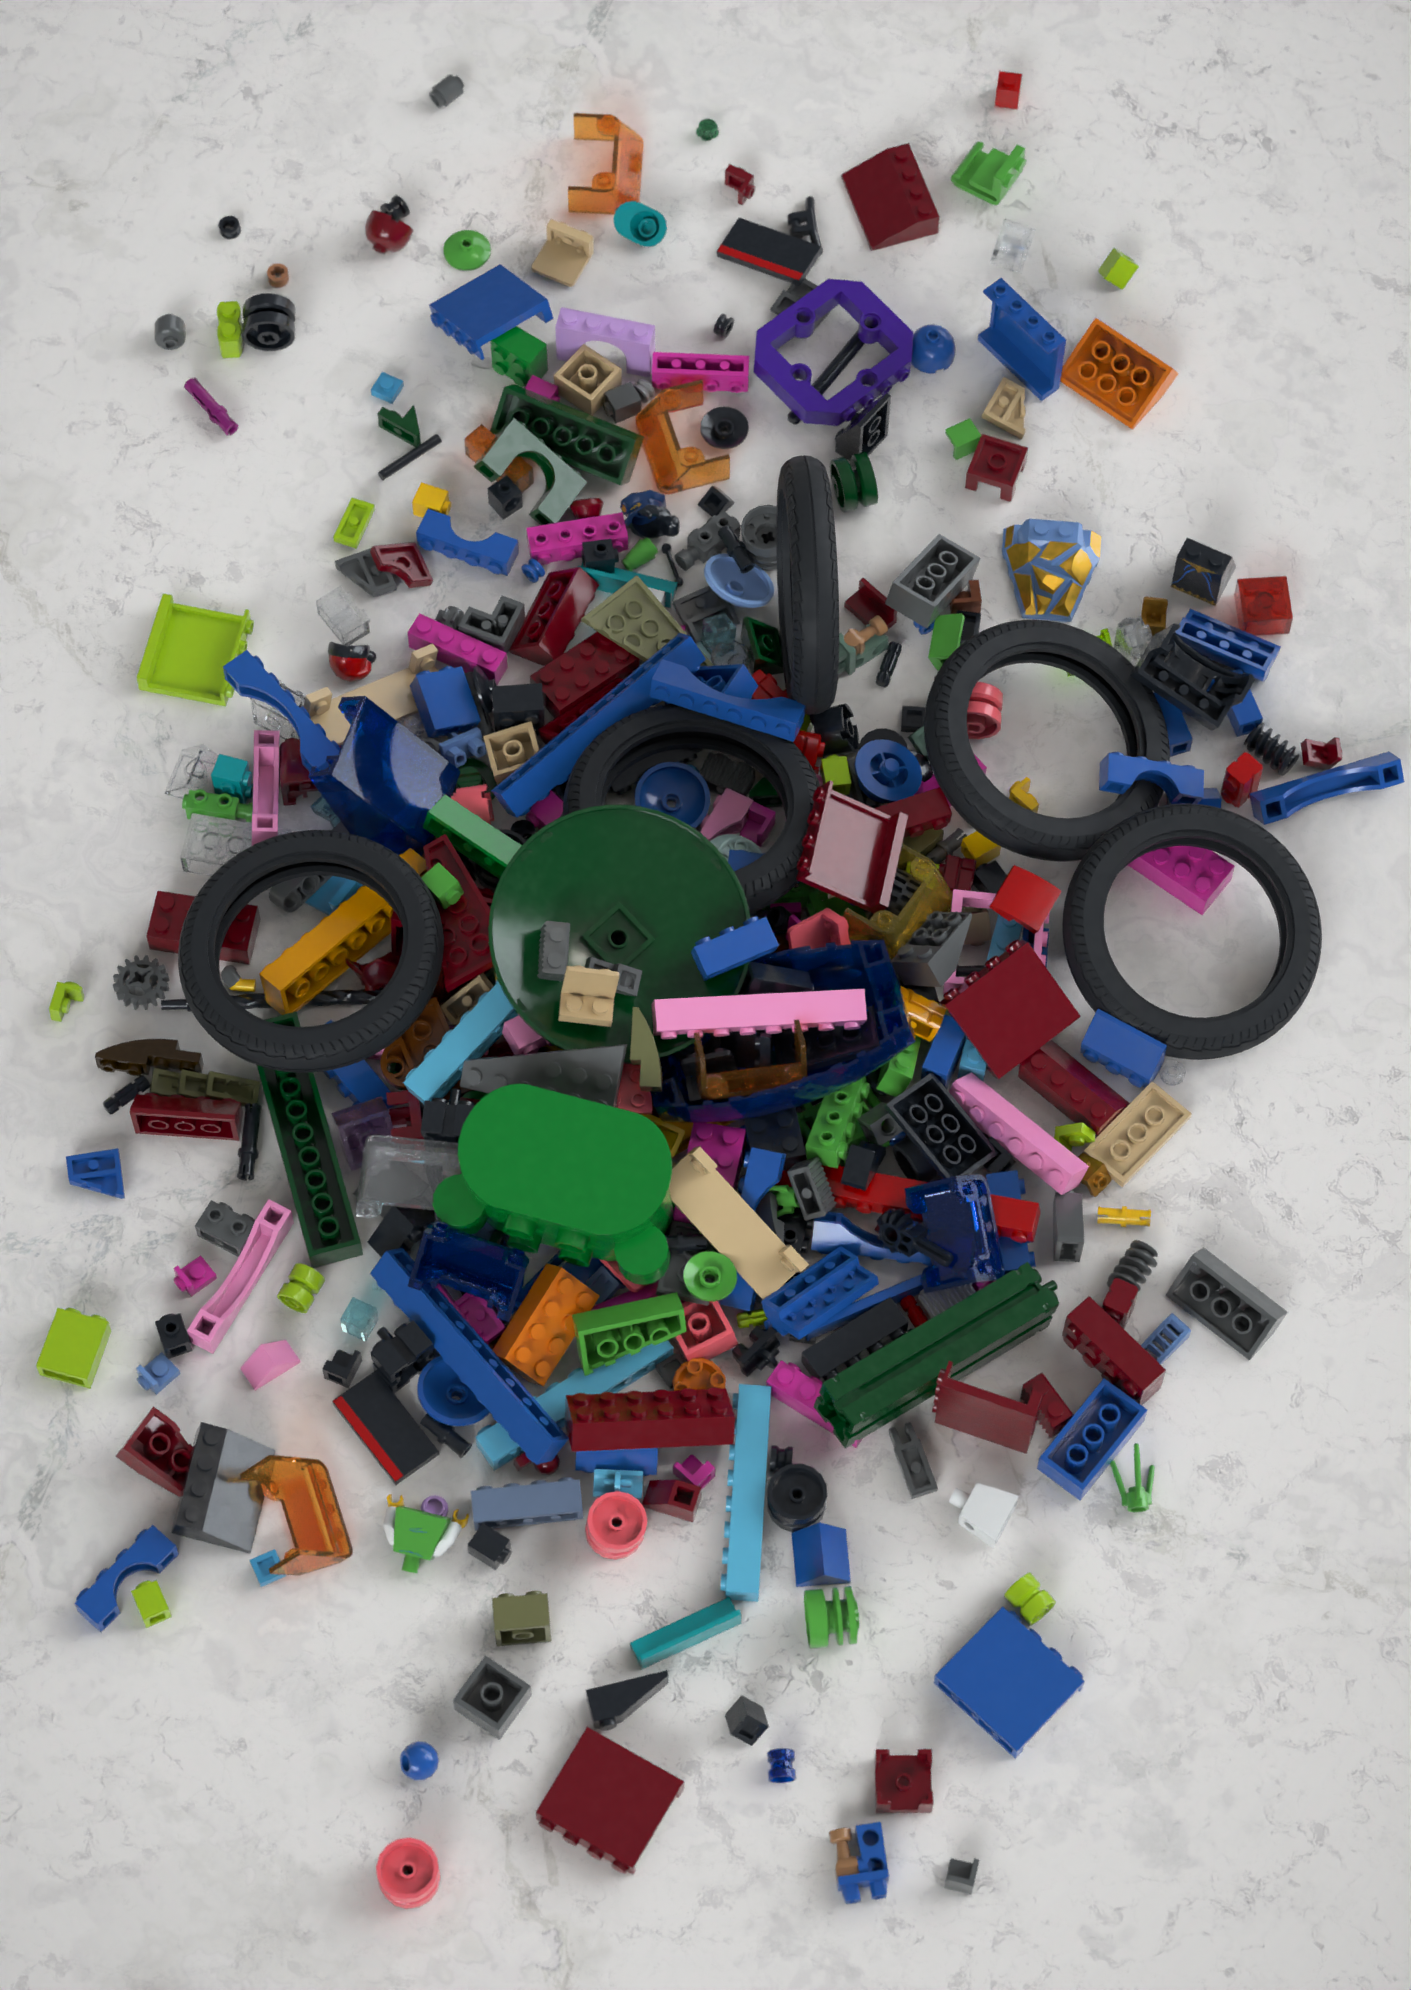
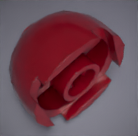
M372 210L365 225V234L368 241L373 244L372 249L385 254L386 251L397 252L406 247L412 237L413 229L400 220L397 222L391 219L392 216Z

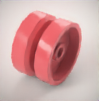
M977 682L972 691L967 709L969 739L990 738L1001 730L1003 693L991 684Z
M615 1491L605 1493L597 1498L589 1509L585 1526L586 1539L593 1551L604 1558L614 1560L626 1558L636 1552L643 1541L646 1531L647 1516L645 1508L638 1499L629 1493ZM613 1523L618 1524L619 1527H614Z
M410 1837L397 1839L388 1844L379 1855L376 1865L379 1887L385 1898L392 1904L406 1909L417 1908L429 1902L436 1894L441 1880L438 1860L432 1848L425 1842Z

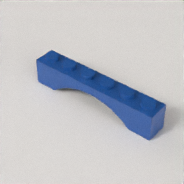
M246 650L223 666L226 681L240 696L265 702L277 709L289 720L300 739L302 764L317 781L342 764V750L334 740L330 741L326 737V732L319 723L314 724L311 721L308 711L303 706L299 707L295 703V698L289 690H283L280 687L277 677L272 672L268 673L264 669V664L258 656L255 655L253 657Z
M663 659L651 683L650 697L792 742L795 741L804 721L806 706L795 700L785 697L746 699L727 695L702 683L686 666Z
M1388 751L1249 793L1253 817L1266 825L1288 818L1298 810L1330 797L1358 791L1379 790L1404 783L1401 759Z
M751 1147V1151L746 1152L744 1167L747 1168L745 1178L740 1180L738 1193L741 1194L742 1199L754 1212L767 1192L781 1180L786 1154ZM737 1273V1282L734 1290L727 1297L719 1300V1304L753 1311L756 1302V1292Z
M828 1212L825 1216L814 1218L811 1250H817L821 1254H830L842 1246L856 1256H868L873 1260L893 1259L899 1263L919 1262L930 1267L941 1265L920 1252L915 1253L911 1257L899 1252L891 1253L889 1247L883 1248V1242L877 1240V1235L861 1229L842 1213ZM949 1226L926 1235V1239L954 1256L950 1264L952 1269L970 1268L973 1233H966L959 1228Z

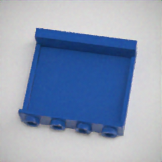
M501 264L429 304L432 312L430 318L435 327L443 329L448 337H453L458 345H463L471 355L475 354L481 360L485 359L481 348L482 345L534 315L545 323L554 319L548 299Z
M1000 278L983 290V293L992 301L990 325L978 334V341L1042 402L1060 387L1066 339L1008 283Z
M1002 1607L935 1675L934 1684L1010 1755L1016 1758L1031 1738L1077 1691L1080 1692L1083 1689L1085 1681L1082 1679L1083 1675L1074 1666L1069 1667L1062 1661L1063 1658L1053 1647L1048 1648L1041 1642L1042 1638L1035 1630L1031 1628L1028 1630L1014 1611H1007Z

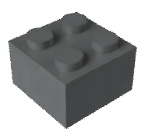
M484 1656L453 1699L454 1710L500 1740L532 1696L531 1686L487 1656Z

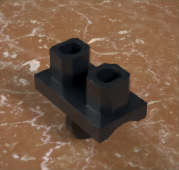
M756 1326L749 1335L750 1341L754 1344L747 1348L740 1343L732 1350L733 1358L740 1365L741 1372L748 1377L756 1368L762 1370L765 1366L774 1369L778 1365L775 1357L780 1353L777 1348L781 1344L776 1337L777 1331L772 1327L765 1330L760 1326Z

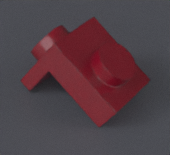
M731 164L728 165L725 170V185L738 191V204L743 205L747 199L752 198L755 192L754 175L746 172L743 168L735 167Z
M1334 737L1328 743L1305 739L1301 742L1302 759L1305 766L1329 770L1342 760L1340 738Z

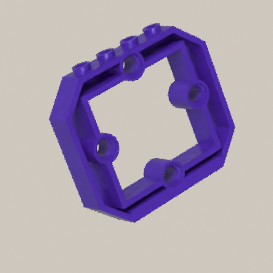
M827 279L757 330L753 373L804 423L839 426L845 421H851L858 411L874 402L881 394L888 393L897 382H903L909 377L912 362L913 331L862 281ZM840 305L859 323V339L866 344L878 342L890 355L871 369L859 371L855 381L829 400H826L811 385L812 371L809 366L802 363L791 365L777 349L794 337L801 339L810 337L814 332L815 322Z

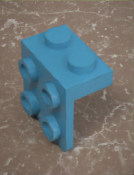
M332 876L305 903L329 916L343 901L352 897L363 885L353 880Z

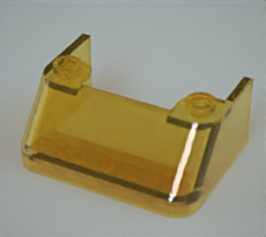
M903 843L897 868L911 874L922 883L900 914L897 916L889 911L881 910L868 920L847 908L843 916L849 924V939L890 963L897 955L898 950L906 945L911 939L912 934L927 920L929 914L934 911H950L953 895L935 863Z

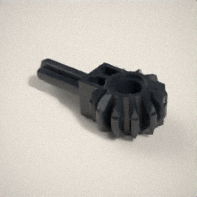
M903 1208L888 1209L876 1220L878 1225L874 1230L879 1233L877 1240L883 1242V1248L889 1247L891 1253L899 1252L911 1257L915 1253L920 1252L944 1267L950 1266L954 1256L950 1252L926 1239L928 1228L919 1224L918 1221H913L911 1218L912 1213H905Z

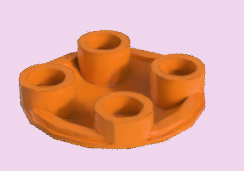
M704 1358L691 1359L682 1363L676 1370L672 1381L673 1391L685 1388L701 1390L718 1387L724 1389L726 1377L713 1361Z

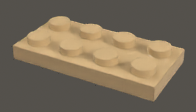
M1152 1081L1098 1135L1095 1142H1092L1083 1153L1103 1162L1111 1179L1123 1188L1191 1118L1192 1113Z

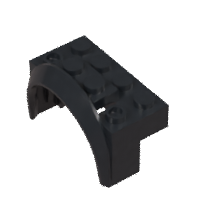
M1172 624L1154 634L1130 676L1209 730H1215L1219 728L1229 709L1243 702L1255 679L1252 674L1235 673L1206 659L1178 637L1175 631L1181 625ZM1214 679L1215 682L1212 685L1210 691L1207 693L1206 690L1208 689L1210 683Z

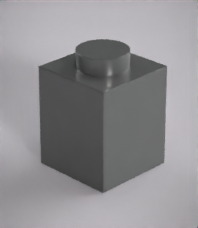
M630 381L606 391L603 408L608 417L612 416L614 422L619 423L642 413V400Z

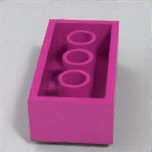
M1173 846L1157 849L1140 856L1128 864L1129 867L1201 915L1206 912L1231 881L1235 868L1233 864L1215 852L1193 846Z
M694 1121L687 1154L694 1147L700 1146L718 1165L716 1170L737 1191L747 1144L746 1129ZM675 1205L673 1212L674 1221L692 1224Z

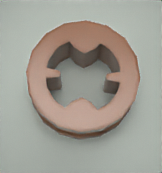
M275 263L268 268V282L272 287L281 288L288 283L289 275L285 265ZM280 273L281 277L276 278L275 274Z

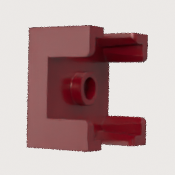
M982 434L967 471L965 488L977 491L979 481L1001 488L1000 499L1011 502L1015 493L1020 472H1023L1026 465L1028 448Z
M408 1090L386 1093L388 1105L409 1103L407 1107L389 1109L392 1126L403 1124L407 1126L391 1129L393 1146L414 1143L412 1147L394 1149L395 1159L397 1161L420 1159L419 1155L426 1150L424 1137L421 1134L422 1118L419 1100Z
M876 1749L874 1757L876 1813H932V1749H918L917 1755H889V1749Z

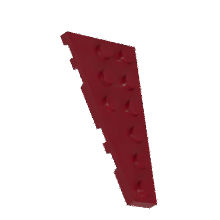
M444 834L423 846L427 872L439 862L459 881L464 892L455 904L450 905L445 910L436 902L444 935L442 968L445 976V988L449 992L492 968L493 964L488 937L490 908L447 835Z

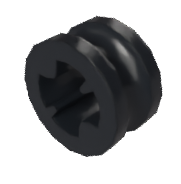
M226 216L219 221L220 234L224 238L234 239L240 235L241 227L236 217ZM229 225L230 227L234 228L230 230L229 228H226V226Z
M721 314L715 323L713 332L715 334L721 333V336L726 338L732 330L734 318L730 317L727 319L725 314Z

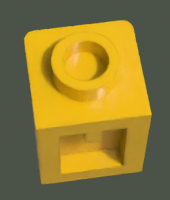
M1026 777L1021 782L1016 781L1009 789V799L1030 811L1038 813L1039 804L1032 794L1027 793L1031 780Z

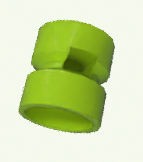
M296 1263L288 1275L290 1282L283 1284L277 1294V1298L287 1307L300 1313H307L314 1301L313 1294L319 1293L325 1278L315 1269L305 1264Z
M1027 1573L1018 1579L1004 1594V1597L1014 1608L1021 1607V1616L1029 1625H1033L1042 1619L1056 1604V1601L1045 1590L1039 1591L1041 1584L1031 1573Z

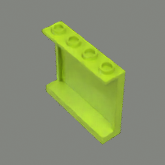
M163 593L137 674L139 690L226 706L228 698L233 697L235 689L226 681L223 666L247 650L248 643L246 638L248 634H252L254 620H251L249 610L245 609L244 616L181 605L174 603L172 595Z

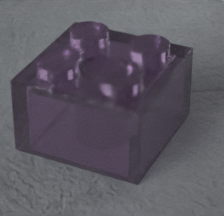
M381 1096L331 1113L344 1157L351 1171L401 1154L399 1145L393 1146L391 1129H393L389 1111Z

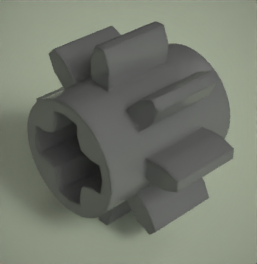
M449 606L444 611L439 610L435 620L459 631V624L464 616V612L457 607Z

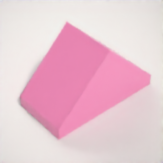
M282 1340L261 1344L240 1369L253 1389L257 1390L299 1364L300 1360L288 1342Z

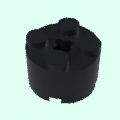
M846 703L831 706L820 714L810 715L814 732L821 735V742L825 743L823 759L831 755L843 756L857 752L856 750L859 748L857 725H852L850 718L854 717Z

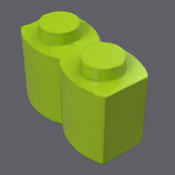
M237 301L220 302L217 307L219 324L217 327V337L220 354L223 358H240L243 353V322L239 303Z

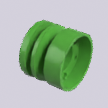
M851 1586L843 1588L844 1599H840L838 1588L834 1587L831 1600L826 1601L822 1589L804 1590V1611L809 1648L828 1647L829 1634H835L837 1644L841 1646L843 1645V1633L847 1632L849 1644H857L859 1612Z

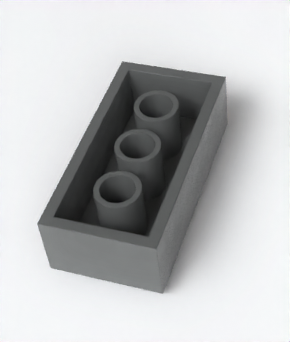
M938 534L894 580L885 604L927 629L951 603L952 599H955L968 585L969 580L973 579L981 558Z

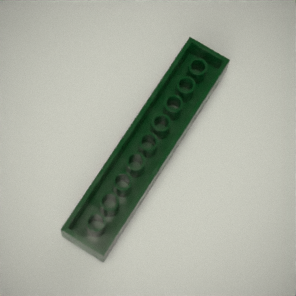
M297 1011L265 1019L275 1024L301 1027ZM256 1065L311 1268L363 1255L361 1241L314 1072H284Z

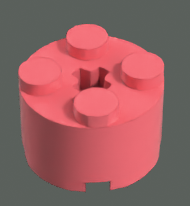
M487 784L457 788L456 793H453V796H451V799L457 801L490 825L491 821H494L490 793L484 792L488 789Z

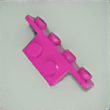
M437 1279L432 1281L487 1345L503 1334L507 1327L478 1287H473L455 1301L441 1282Z

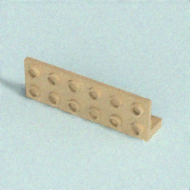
M433 643L415 650L411 654L408 668L333 699L332 692L328 687L310 693L305 697L304 708L310 714L311 721L314 724L319 723L325 730L326 737L330 741L334 740L338 745L419 713L410 684L419 672L429 670L430 673L438 671L435 667L438 650Z
M700 1146L694 1147L672 1168L669 1187L671 1200L713 1247L732 1261L737 1273L763 1300L777 1291L796 1272H802L809 1264L791 1245H785L716 1170L718 1165Z

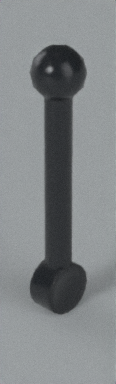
M665 543L662 545V552L668 558L675 578L674 582L677 583V587L683 585V579L679 577L673 561L671 545Z

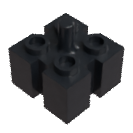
M451 1089L449 1105L447 1104L448 1101L442 1098H432V1101L424 1102L421 1134L424 1137L425 1145L442 1147L448 1145L458 1148L463 1124L471 1110L475 1107L473 1102L460 1101V1089Z
M414 1320L409 1324L404 1323L394 1331L395 1337L385 1327H381L377 1331V1335L382 1340L377 1342L370 1352L374 1362L372 1363L374 1371L378 1372L394 1394L407 1385L416 1374L420 1375L424 1367L435 1358L433 1343Z

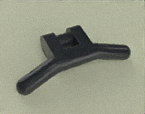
M808 196L805 200V211L793 212L787 216L788 225L791 226L789 233L791 236L799 239L809 235L811 243L822 246L815 217V199L812 196Z

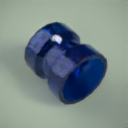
M780 1748L767 1752V1762L770 1763L771 1767L768 1771L769 1782L789 1783L796 1780V1770L792 1765L795 1761L794 1750Z

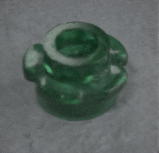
M703 119L696 129V134L702 140L710 141L719 135L718 126L712 119Z

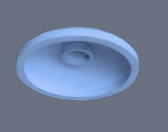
M717 554L712 556L704 567L705 579L716 595L732 605L742 608H758L768 604L773 597L774 586L770 577L756 564L751 571L741 573L733 557H729L728 554Z

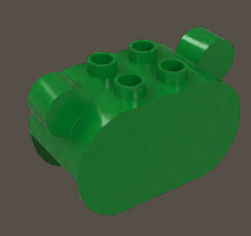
M511 1084L500 1087L487 1094L475 1105L463 1124L458 1142V1159L462 1174L445 1178L437 1186L433 1194V1208L440 1225L447 1232L455 1236H469L477 1233L487 1222L497 1231H502L504 1234L509 1235L507 1244L520 1251L538 1253L540 1244H545L561 1249L558 1256L559 1259L581 1267H589L592 1257L604 1261H617L619 1271L627 1280L635 1284L647 1285L654 1283L665 1275L670 1264V1252L664 1234L673 1220L675 1208L669 1190L672 1177V1158L667 1140L654 1122L635 1112L527 1084Z

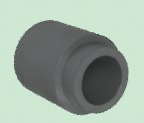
M449 74L432 87L429 96L438 108L446 107L464 93V84L458 76Z

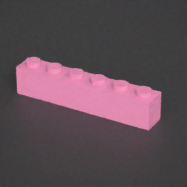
M972 1072L953 1082L949 1093L981 1131L989 1137H993L1007 1152L1061 1195L1079 1186L1089 1167L1086 1163Z

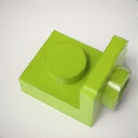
M70 981L65 983L57 982L49 1007L51 1020L62 1022L64 1013L68 1014L71 1000L83 1002L85 996L81 986Z
M1083 1122L1055 1126L1054 1139L1072 1152V1146L1080 1147L1085 1143L1095 1142L1096 1132Z

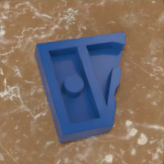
M118 1148L66 1156L70 1185L120 1199L125 1198Z

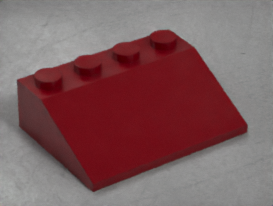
M909 143L887 148L841 174L842 181L871 251L938 234L939 214Z

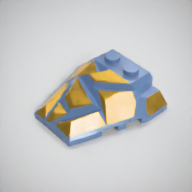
M1027 519L1022 525H1012L1003 529L1002 556L1003 559H1006L1008 575L1012 579L1015 588L1014 594L1022 618L1072 621L1082 600L1083 592L1091 580L1095 566L1097 567L1100 560L1101 536L1091 530H1083L1082 524L1079 522Z

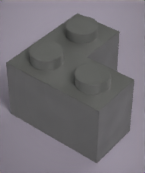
M502 595L492 615L468 607L459 624V631L508 653L525 620L524 603Z

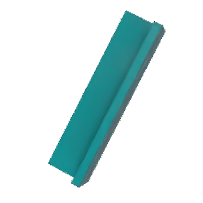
M583 562L581 566H577L581 567L599 584L597 590L612 594L638 575L647 587L665 591V607L671 608L677 591L676 582L616 567L615 573H606L583 567Z
M730 1597L630 1642V1647L643 1670L740 1625L742 1615L739 1610L735 1609Z

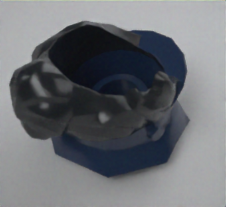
M648 490L631 493L621 500L620 509L623 515L627 517L624 524L627 528L631 529L634 535L640 538H659L664 535L674 537L679 533V518L676 515H671L669 510L665 508V495Z

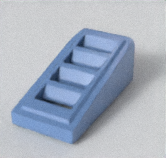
M1171 1313L1141 1346L1145 1350L1149 1349L1158 1357L1156 1361L1162 1364L1189 1338L1191 1330L1177 1316ZM1165 1334L1172 1343L1169 1344L1161 1335ZM1156 1341L1165 1351L1162 1352L1153 1343Z

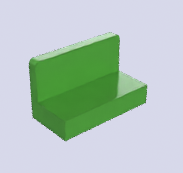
M962 613L939 615L935 619L928 658L936 670H940L947 658L960 646L965 619Z

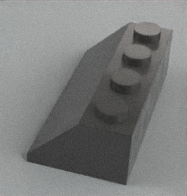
M1204 1247L1190 1257L1166 1293L1168 1298L1248 1360H1251L1272 1336L1288 1313Z

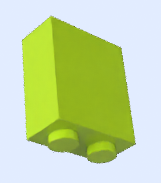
M68 1307L66 1310L57 1308L36 1364L39 1375L91 1389L111 1334V1328L106 1318L96 1314L91 1316L83 1315L74 1308Z

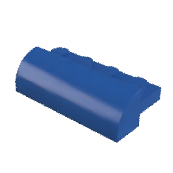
M1190 609L1186 617L1182 618L1179 624L1181 627L1175 631L1183 642L1203 657L1234 670L1241 669L1243 674H1252L1255 679L1262 682L1268 677L1269 671L1281 646L1193 609Z
M840 1246L761 1301L762 1307L769 1322L782 1336L790 1333L800 1340L879 1284L878 1276L859 1264L858 1256Z

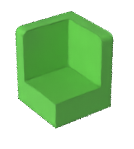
M970 418L947 428L945 434L954 446L953 457L955 460L975 452L981 438L980 432Z

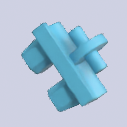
M594 1469L593 1497H600L605 1493L619 1491L629 1493L636 1499H642L643 1471Z

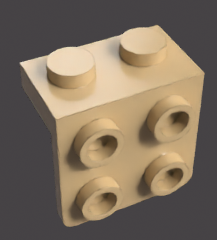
M550 219L546 226L547 241L533 262L532 271L572 287L594 253L593 236L586 231L572 228L564 222Z

